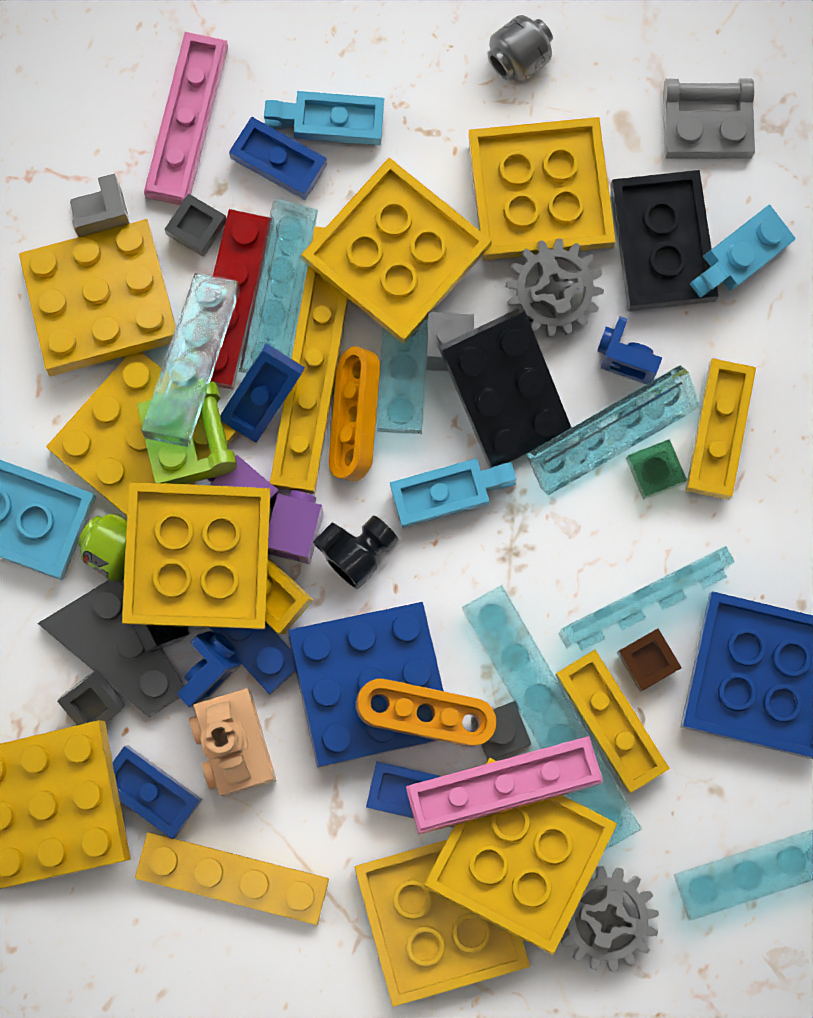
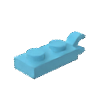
M297 91L296 103L265 100L264 119L265 124L274 129H286L294 126V139L381 146L385 98Z
M769 204L703 255L711 267L693 280L690 285L700 298L721 282L731 291L795 241L796 238Z
M475 458L389 483L403 529L489 505L490 501L487 491L514 486L517 479L512 462L481 471L478 459Z

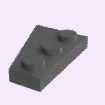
M107 580L37 623L93 671L97 669L107 683L148 717L153 716L180 699L177 693L185 685L163 649L146 653L134 627L129 624H122L124 585L121 581L113 582Z

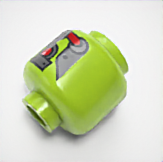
M115 513L103 517L96 516L87 523L78 540V545L81 547V560L113 582L124 579L127 520Z

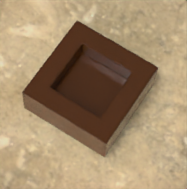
M659 628L617 652L639 692L682 668Z

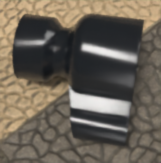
M373 515L362 526V533L358 537L353 536L332 522L313 541V544L323 553L331 568L353 588L359 589L378 569L379 554L381 552H388L399 539L385 522Z

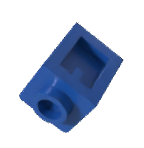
M619 316L615 328L606 326L597 352L605 354L600 368L651 386L658 372L662 357L654 355V351L646 345L630 342L628 345L620 343L628 319Z
M212 631L200 633L190 641L205 659L196 663L185 674L184 678L188 683L177 693L189 708L194 706L193 704L208 700L242 665V662L234 655L236 650L233 644L219 633Z

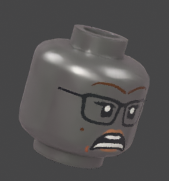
M525 15L516 16L491 35L489 41L490 50L487 52L488 60L503 79L509 80L512 78L520 82L525 81L550 62L552 57L550 42L553 40V35L549 27L541 19L533 21Z

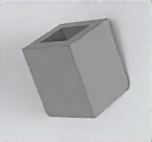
M115 173L98 178L101 191L70 200L74 216L72 223L78 237L130 223L122 189Z

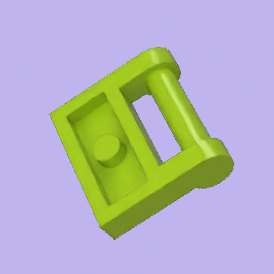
M202 382L193 386L191 390L137 403L155 483L189 484L224 475L237 468L235 454L232 450L228 449L217 402L220 400V394L216 383ZM200 409L211 453L208 458L198 460L187 414L188 411Z

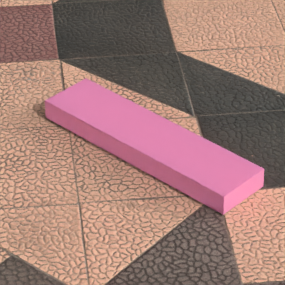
M189 32L184 33L144 189L145 198L181 205L187 194L191 195L228 50L227 40Z
M590 736L412 784L406 786V791L418 835L602 785L603 779Z

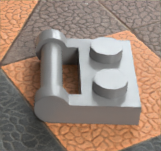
M739 78L738 83H680L679 79H665L663 89L665 158H752L755 153L754 80L752 78ZM679 101H737V111H679Z

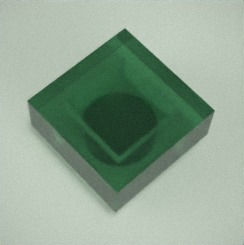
M670 439L629 454L626 457L643 500L683 485L687 481Z

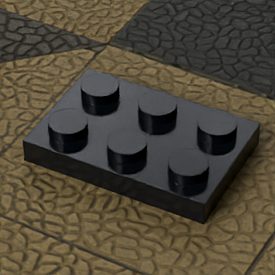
M700 170L612 179L610 187L628 311L716 302L719 297L717 286L700 298L690 285L693 280L711 267L703 257L712 248Z
M522 308L511 311L438 346L490 468L509 463L573 432L527 314Z

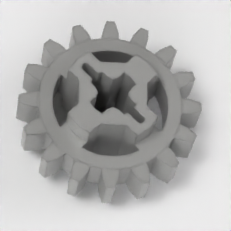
M559 238L555 240L553 248L549 250L543 240L537 243L538 254L536 255L528 249L521 252L522 258L526 263L524 265L513 263L510 269L518 275L517 280H509L505 284V287L516 290V296L507 301L508 305L519 304L525 310L527 317L532 320L530 324L533 332L539 329L541 325L546 326L547 337L554 336L557 326L561 327L565 335L571 334V322L573 321L582 327L586 326L588 321L583 313L585 311L598 312L599 307L591 300L593 296L604 294V289L593 284V280L602 275L601 270L590 271L588 265L594 259L592 254L581 259L577 256L580 248L579 244L575 243L566 251L563 250V241ZM555 258L571 263L578 272L571 274L559 268ZM537 263L539 277L534 286L525 289L527 275ZM549 276H553L555 282H573V284L559 292L560 300H556L554 294H535V292L544 289V286L550 283ZM583 287L582 299L578 307L571 312L570 300L575 290ZM539 302L549 307L554 318L539 314L530 304Z
M598 866L595 872L596 878L590 879L582 897L596 887L605 886V889H603L601 897L590 904L579 901L567 926L568 934L560 942L563 946L572 944L577 946L572 956L576 961H580L587 954L590 956L589 966L591 969L597 970L601 961L606 960L609 970L615 972L618 967V959L623 958L628 965H635V958L632 952L636 949L648 954L650 949L643 942L645 935L657 936L658 934L656 929L648 926V919L659 916V911L647 909L645 903L654 895L651 891L638 893L636 889L641 881L638 876L632 877L626 883L623 881L624 870L622 868L616 867L610 878L607 877L604 866ZM623 892L633 901L637 911V918L630 917L622 904ZM611 905V914L627 924L626 926L616 924V926L608 925L605 932H602V923L595 920V917L586 915V911L595 913L597 911L605 912L607 906ZM575 918L584 920L591 932L590 945L586 944L579 935ZM624 933L633 935L622 947L608 951L613 939Z

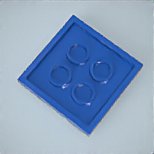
M714 591L710 592L680 727L813 759V615Z
M423 602L288 630V639L317 768L437 741L371 727L360 719L356 711V697L365 684L374 679H388L444 691ZM374 696L371 699V707L374 711L382 713L387 708V702L381 696ZM419 706L417 717L422 722H430L432 711L427 706Z

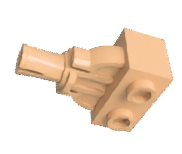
M248 688L193 704L196 716L189 718L196 744H202L204 754L209 759V761L202 763L203 773L209 790L217 788L219 796L225 797L277 781L253 696Z

